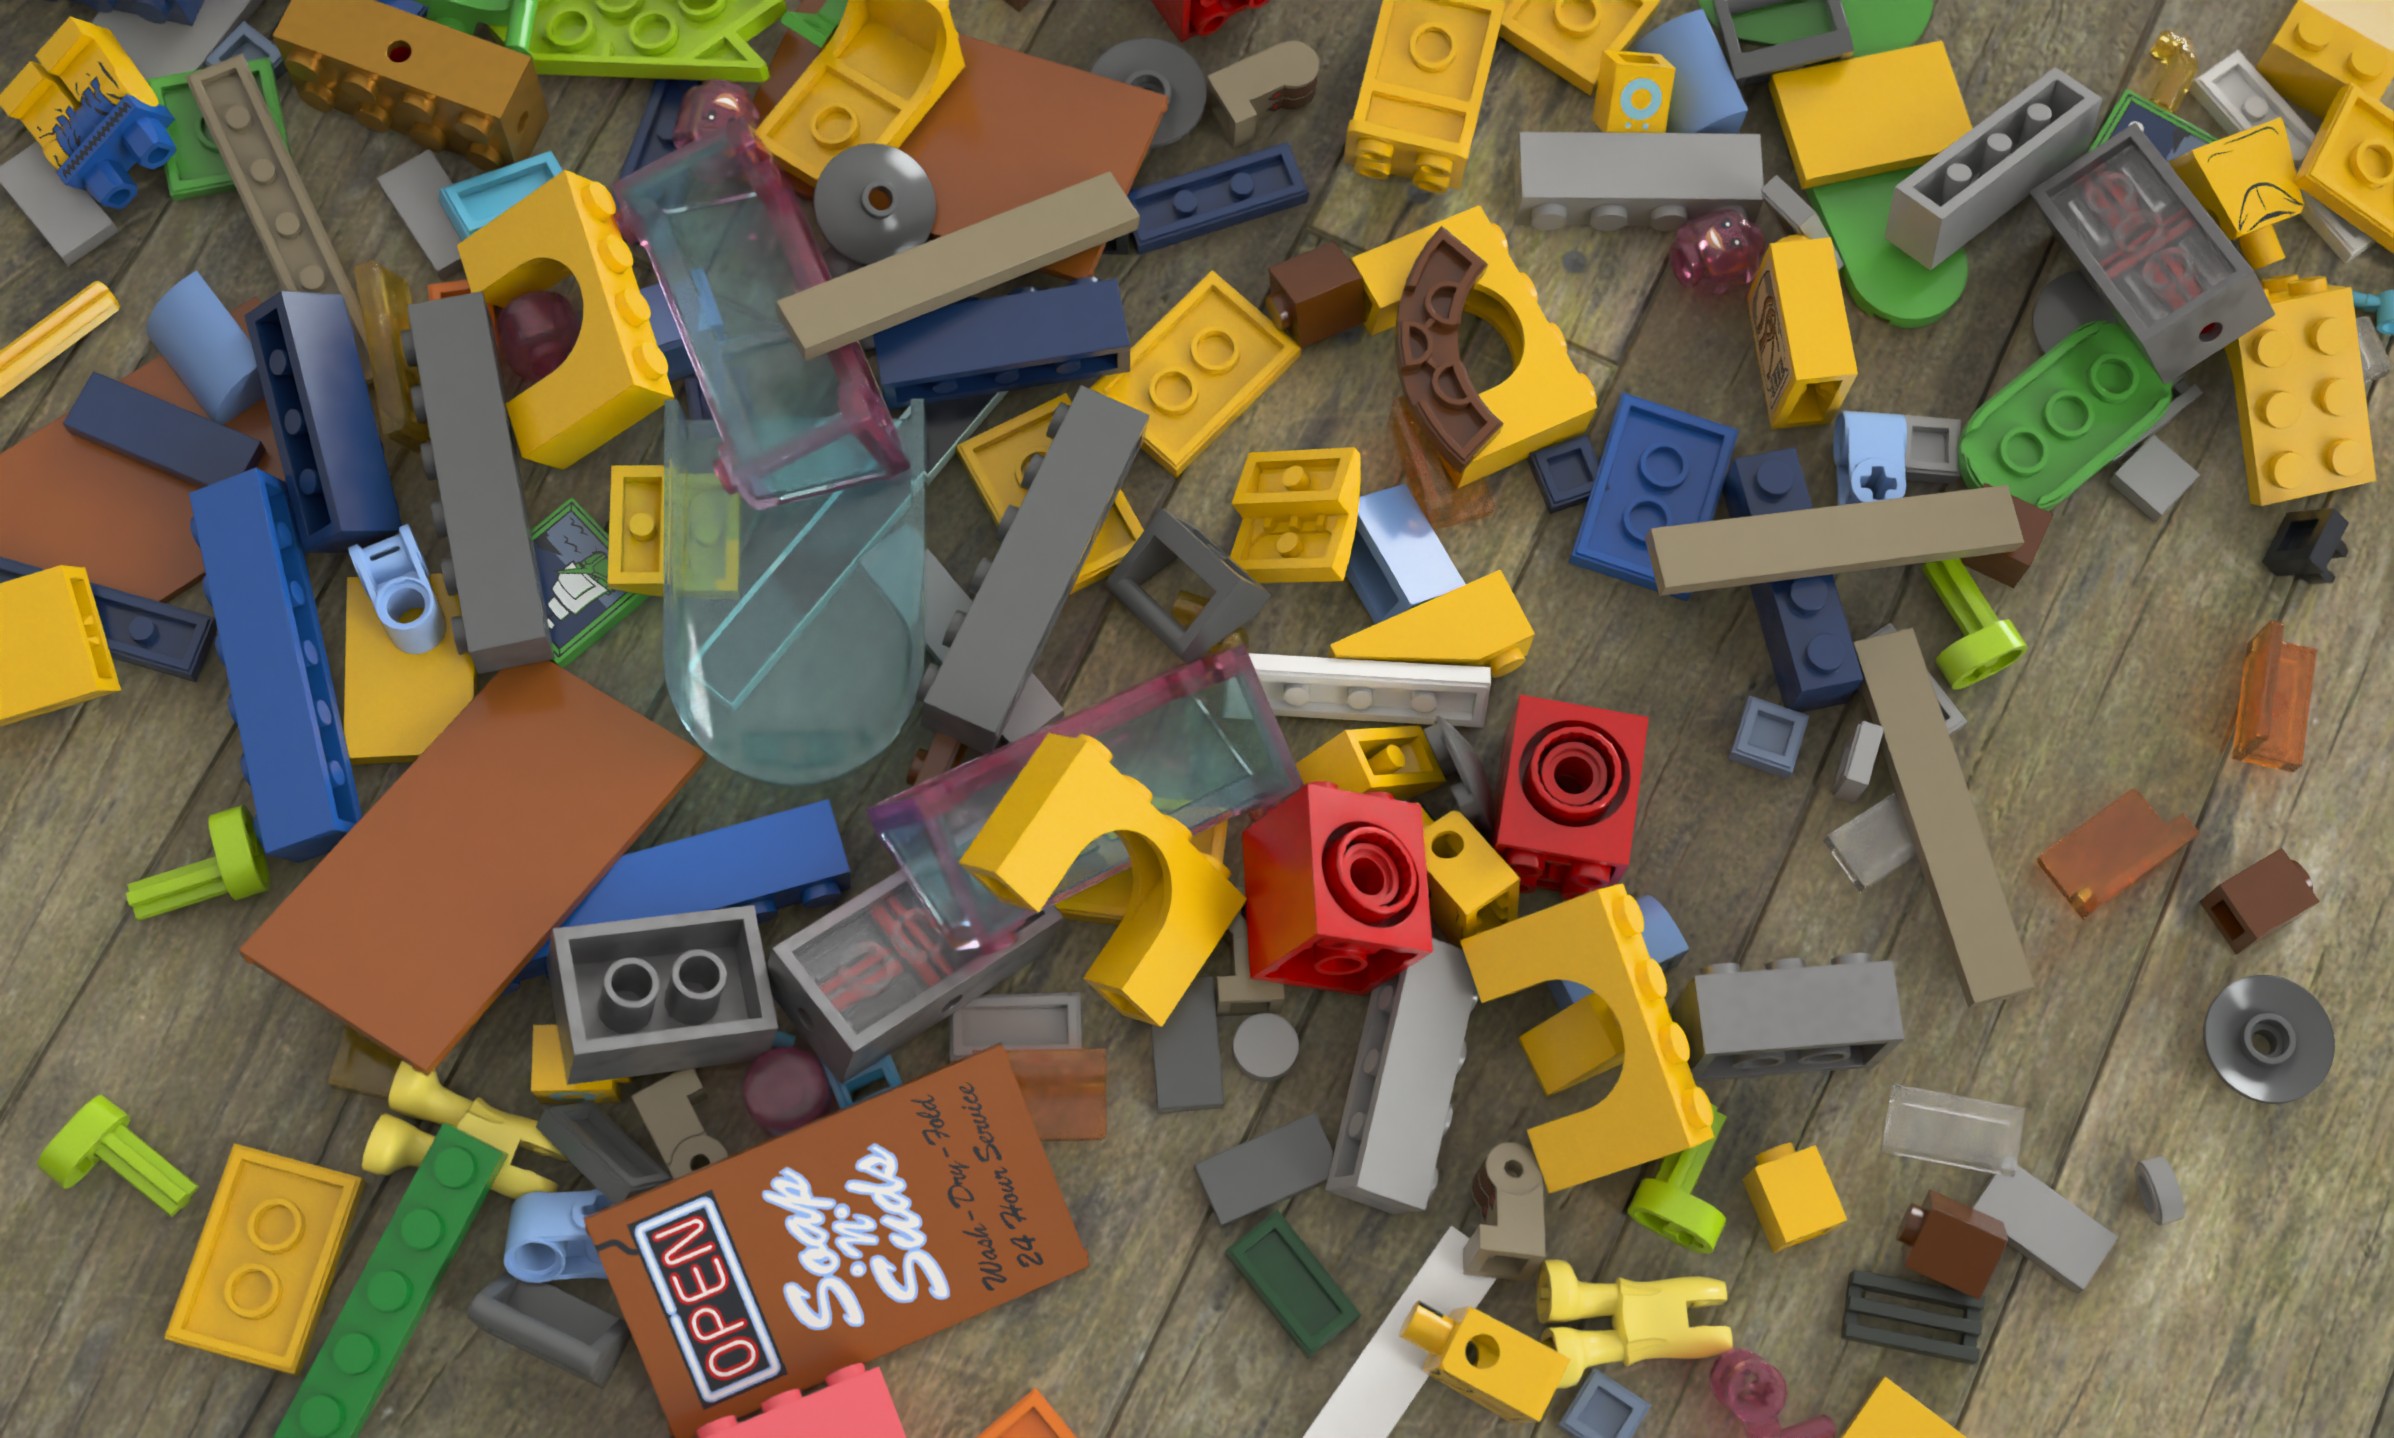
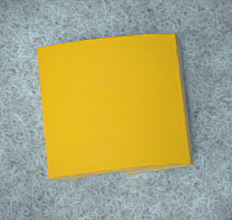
M1355 447L1249 452L1231 503L1243 519L1230 558L1258 583L1343 581L1350 559L1358 517L1361 463L1360 453Z
M675 465L611 466L608 587L625 592L670 598L740 600L743 494L741 475H677Z

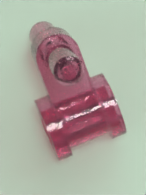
M1742 1348L1732 1349L1723 1353L1714 1362L1710 1372L1711 1390L1719 1402L1742 1420L1748 1438H1835L1836 1430L1834 1424L1826 1414H1821L1784 1429L1780 1428L1777 1415L1783 1409L1787 1399L1786 1381L1778 1369L1766 1362L1755 1352ZM1752 1373L1758 1379L1749 1383L1751 1394L1743 1397L1738 1392L1747 1388L1745 1377Z

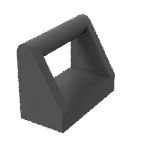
M1712 0L1724 56L1738 88L1768 82L1772 74L1851 59L1854 47L1841 0H1823L1830 32L1741 53L1731 15L1792 0Z
M1163 508L1160 509L1125 555L1105 585L1106 589L1185 663L1192 662L1257 615L1272 595L1194 524ZM1178 557L1216 591L1188 630L1139 586Z
M505 1271L475 1297L467 1314V1318L484 1332L601 1389H604L632 1335L626 1321L546 1282H525L515 1278L508 1271Z

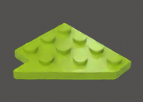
M538 0L529 52L533 57L536 74L765 82L771 78L767 64L746 42L782 18L788 10L785 0ZM487 24L492 38L500 46H504L508 26Z

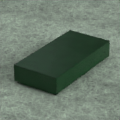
M1278 1210L1225 1250L1224 1255L1307 1359L1311 1358L1361 1317V1313Z

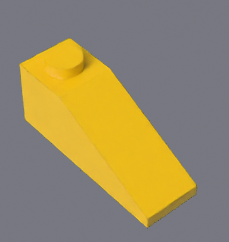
M1500 569L1330 644L1327 658L1490 667L1492 678H1497L1516 670L1526 661L1524 656L1528 654L1535 633Z

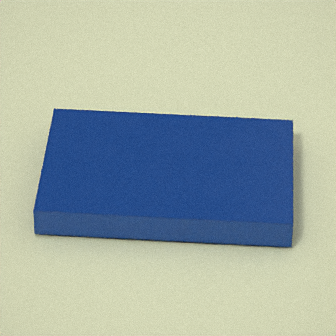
M1622 392L1616 405L1600 457L1597 474L1584 509L1568 563L1658 592L1645 536L1651 528L1713 521L1739 430ZM1608 483L1610 489L1605 491L1606 485ZM1691 592L1668 596L1687 601Z

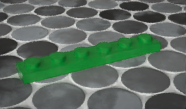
M443 1122L273 1438L358 1437L509 1154L449 1123Z

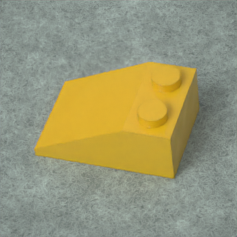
M2297 0L2258 61L2255 69L2280 96L2324 120L2338 90L2350 82H2353L2379 101L2394 77V0Z

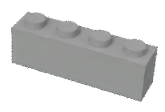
M2053 68L1895 186L1884 238L1931 271L2029 196V191L2063 170L2088 151L2102 98L2058 68Z
M1519 132L1512 159L1515 225H1532V227L1538 230H1556L1565 225H1591L1593 228L1601 231H1614L1624 226H1652L1655 230L1669 232L1682 229L1685 226H1713L1716 231L1734 232L1745 227H1753L1764 202L1760 190L1764 187L1760 134ZM1733 215L1738 217L1740 221V227L1738 226L1736 217H1734ZM1729 219L1732 227L1722 228L1721 223Z
M1432 938L1433 953L1372 990L1325 1188L1327 1192L1390 1214L1426 1211L1427 1202L1435 1192L1438 1182L1436 1162L1441 1139L1447 1132L1452 1120L1453 1110L1450 1100L1455 1077L1463 1066L1467 1053L1464 1037L1469 1015L1479 999V994L1463 949Z

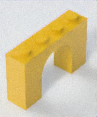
M567 170L560 172L457 245L471 293L482 291L487 303L513 312L566 277L574 275L579 283L583 298V320L578 339L571 353L555 371L506 403L522 458L561 470H565L674 399L667 376L668 363L664 354L657 346L649 321L651 316L650 308L645 298L640 294L632 269L633 256L629 247L622 239L614 214L616 211L615 201L606 187L599 182L591 181Z
M1480 205L1352 257L1350 261L1362 276L1366 322H1364V325L1370 336L1396 325L1397 310L1410 271L1426 243L1441 226L1488 264L1484 276L1478 281L1467 297L1463 311L1484 319L1500 333L1509 348L1513 372L1500 385L1478 394L1490 411L1504 423L1500 433L1460 474L1436 450L1457 489L1525 460L1531 452L1584 434L1598 408L1596 405V393L1592 383L1585 374H1578L1567 355V346L1561 330L1555 323H1548L1537 304V293L1533 282L1526 273H1519L1508 254V244L1502 229L1496 223L1489 222Z
M1048 733L958 863L1000 902L1039 913L1080 852L1097 837L1113 831L1124 844L1131 861L1133 874L1132 894L1122 921L1083 979L1123 1016L1162 1027L1247 898L1228 880L1232 874L1223 863L1208 854L1200 853L1189 842L1193 835L1185 825L1171 816L1161 814L1150 803L1153 794L1147 787L1136 779L1121 774L1109 763L1113 755L1102 743L1085 734H1079L1077 738Z
M1623 883L1592 891L1460 940L1482 1003L1511 995L1550 980H1568L1582 984L1602 997L1613 1010L1620 1024L1625 1048L1624 1063L1620 1077L1609 1095L1595 1106L1553 1119L1527 1130L1549 1194L1692 1148L1714 1138L1711 1129L1713 1112L1710 1101L1705 1092L1700 1087H1696L1687 1062L1690 1057L1687 1037L1682 1028L1673 1022L1664 998L1667 993L1665 976L1659 964L1650 958L1641 934L1644 929L1642 912L1635 899L1627 895Z

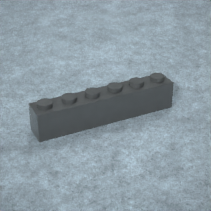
M474 292L407 305L411 329L400 331L401 341L408 367L418 366L421 385L411 386L410 391L418 424L428 422L431 441L421 443L420 447L428 480L438 479L441 499L432 500L430 503L438 538L448 537L452 557L442 558L441 568L448 596H459L462 615L451 617L458 654L469 653L478 674L555 659L512 424L506 407L507 397L494 327L483 292Z
M1080 385L1070 406L1060 402L1046 433V437L1053 439L1045 456L1038 453L1033 455L1024 474L1021 488L1028 490L1020 508L1011 504L1008 506L998 526L995 539L1002 542L994 560L983 557L975 571L969 592L976 596L968 613L960 610L955 612L942 642V645L950 649L941 667L931 663L920 682L915 699L923 702L920 726L936 733L938 731L957 739L961 744L992 756L1143 444L1149 414Z

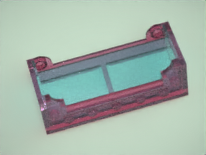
M744 116L725 124L611 184L621 207L613 214L614 219L626 241L630 245L639 241L649 255L723 442L718 444L720 458L713 461V467L719 481L730 496L738 492L755 511L890 479L913 467L859 340L804 361L776 314V301L832 280V277L788 174Z
M1244 644L1198 657L1189 663L1183 662L871 806L866 809V812L877 836L952 949L956 951L978 947L981 955L984 956L1018 941L1019 938L1015 929L1022 926L1026 922V918L1038 912L1000 902L958 862L1048 733L1077 738L1079 734H1085L1102 743L1113 755L1109 763L1121 774L1128 775L1147 787L1153 794L1150 803L1161 814L1171 816L1185 825L1193 836L1233 816L1248 813L1251 822H1256L1265 816L1267 811L1281 804L1284 801L1283 797L1299 790L1304 783ZM1112 831L1090 842L1076 857L1040 911L1131 867L1128 852L1120 838Z

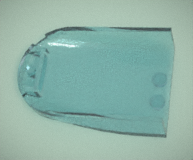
M911 399V419L687 420L678 400H665L663 661L667 689L680 720L697 743L716 761L738 774L763 783L779 786L816 785L845 777L863 768L883 753L908 723L918 701L917 697H915L918 687L925 674L927 619V417L924 399Z

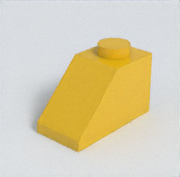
M1420 725L1344 730L1291 766L1300 787L1310 782L1328 781L1335 783L1340 790L1362 794L1368 792H1387L1392 794L1395 800L1400 801L1434 789L1446 782Z
M1596 992L1583 997L1518 1038L1546 1098L1624 1063L1625 1048L1620 1024L1613 1010Z

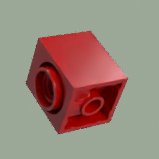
M1519 695L1504 733L1493 804V832L1489 833L1488 843L1520 878L1519 893H1533L1536 888L1561 892V898L1568 901L1598 889L1618 885L1629 866L1649 717Z
M1315 781L1302 785L1296 793L1277 807L1267 811L1265 816L1242 832L1250 979L1364 996L1433 953L1421 804L1395 800V797L1387 792H1368L1362 794L1340 790L1332 782Z

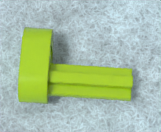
M1959 558L1927 562L1922 566V571L1965 636L1942 651L1935 661L1952 689H1962L1994 675L2015 663L2026 653L2028 646L2012 621L2009 619L1999 621Z
M239 805L209 816V830L215 857L127 884L129 890L126 893L129 906L133 907L135 918L138 921L229 893L234 900H240L270 890L271 879L264 849L254 831V818L245 805Z
M101 1094L91 1099L72 1117L39 1157L37 1167L63 1189H68L78 1183L101 1160L170 1217H173L180 1209H184L191 1202V1196L199 1189V1186L127 1128L130 1116L105 1095Z
M1711 1104L1713 1112L1711 1129L1714 1138L1692 1148L1664 1156L1654 1179L1645 1178L1641 1181L1628 1208V1214L1644 1228L1681 1247L1701 1254L1713 1252L1726 1224V1218L1719 1210L1691 1195L1727 1120V1116L1717 1112L1718 1107Z

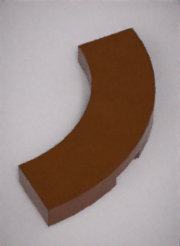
M1441 226L1420 252L1406 280L1397 310L1395 357L1403 393L1416 422L1439 454L1460 474L1500 433L1504 423L1490 411L1476 392L1467 374L1465 365L1460 360L1458 348V330L1464 304L1474 286L1484 276L1488 264Z

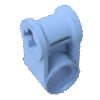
M1840 411L1838 413L1833 436V457L1837 470V506L1903 498L1907 485L1905 477L1907 425L1903 414Z
M409 523L399 527L398 535L365 548H361L358 544L348 547L350 557L364 590L372 601L377 616L394 645L403 652L410 654L426 653L438 646L444 638L446 630L445 617L428 578L431 577L429 569ZM414 608L424 609L422 615L415 621L405 624L398 623L399 618L406 611Z
M599 1189L557 1193L535 1191L520 1196L511 1206L504 1254V1265L507 1271L515 1278L531 1283L578 1278L608 1279L591 1236L585 1232L586 1224L584 1217L614 1204Z

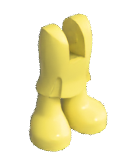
M401 1061L389 1094V1108L391 1111L440 1125L443 1122L449 1123L509 1154L491 1187V1190L515 1200L526 1193L535 1191L557 1192L559 1185L555 1182L537 1175L533 1171L511 1165L518 1146L541 1156L569 1161L536 1128L538 1120L498 1110L480 1097L472 1101L460 1096L440 1084L436 1068L427 1077L421 1072L414 1071L412 1066ZM385 1113L380 1116L371 1132L365 1148L362 1168L373 1174L390 1175L407 1166L420 1167L436 1136L424 1132L400 1118Z
M1543 1260L1538 1267L1536 1306L1540 1324L1565 1323L1578 1319L1611 1316L1612 1330H1577L1568 1327L1547 1328L1542 1332L1541 1344L1571 1359L1556 1389L1577 1385L1584 1369L1604 1363L1621 1361L1628 1367L1638 1361L1654 1358H1707L1733 1348L1730 1327L1706 1325L1689 1327L1687 1308H1700L1727 1302L1725 1281L1709 1277L1689 1276L1637 1282L1619 1277L1615 1283H1589L1578 1281L1571 1265L1563 1260Z

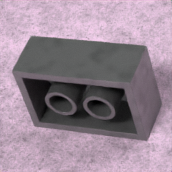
M754 905L554 928L552 930L546 963L567 1085L768 1058L778 1030V1024Z
M1851 953L1834 957L1830 960L1831 965L1806 967L1805 960L1802 958H1785L1765 964L1766 970L1741 972L1740 965L1736 963H1720L1701 968L1700 975H1694L1672 1006L1674 1022L1682 1028L1689 1043L1690 1057L1687 1062L1694 1081L1875 1067L1905 1039L1893 960L1871 962L1870 954Z

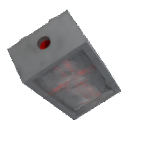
M2136 122L2029 191L2054 237L2164 385L2275 315L2255 271Z
M984 819L772 948L766 967L772 997L841 1085L1048 952L1064 918L1049 898L1039 913L1002 903L958 863L986 823Z

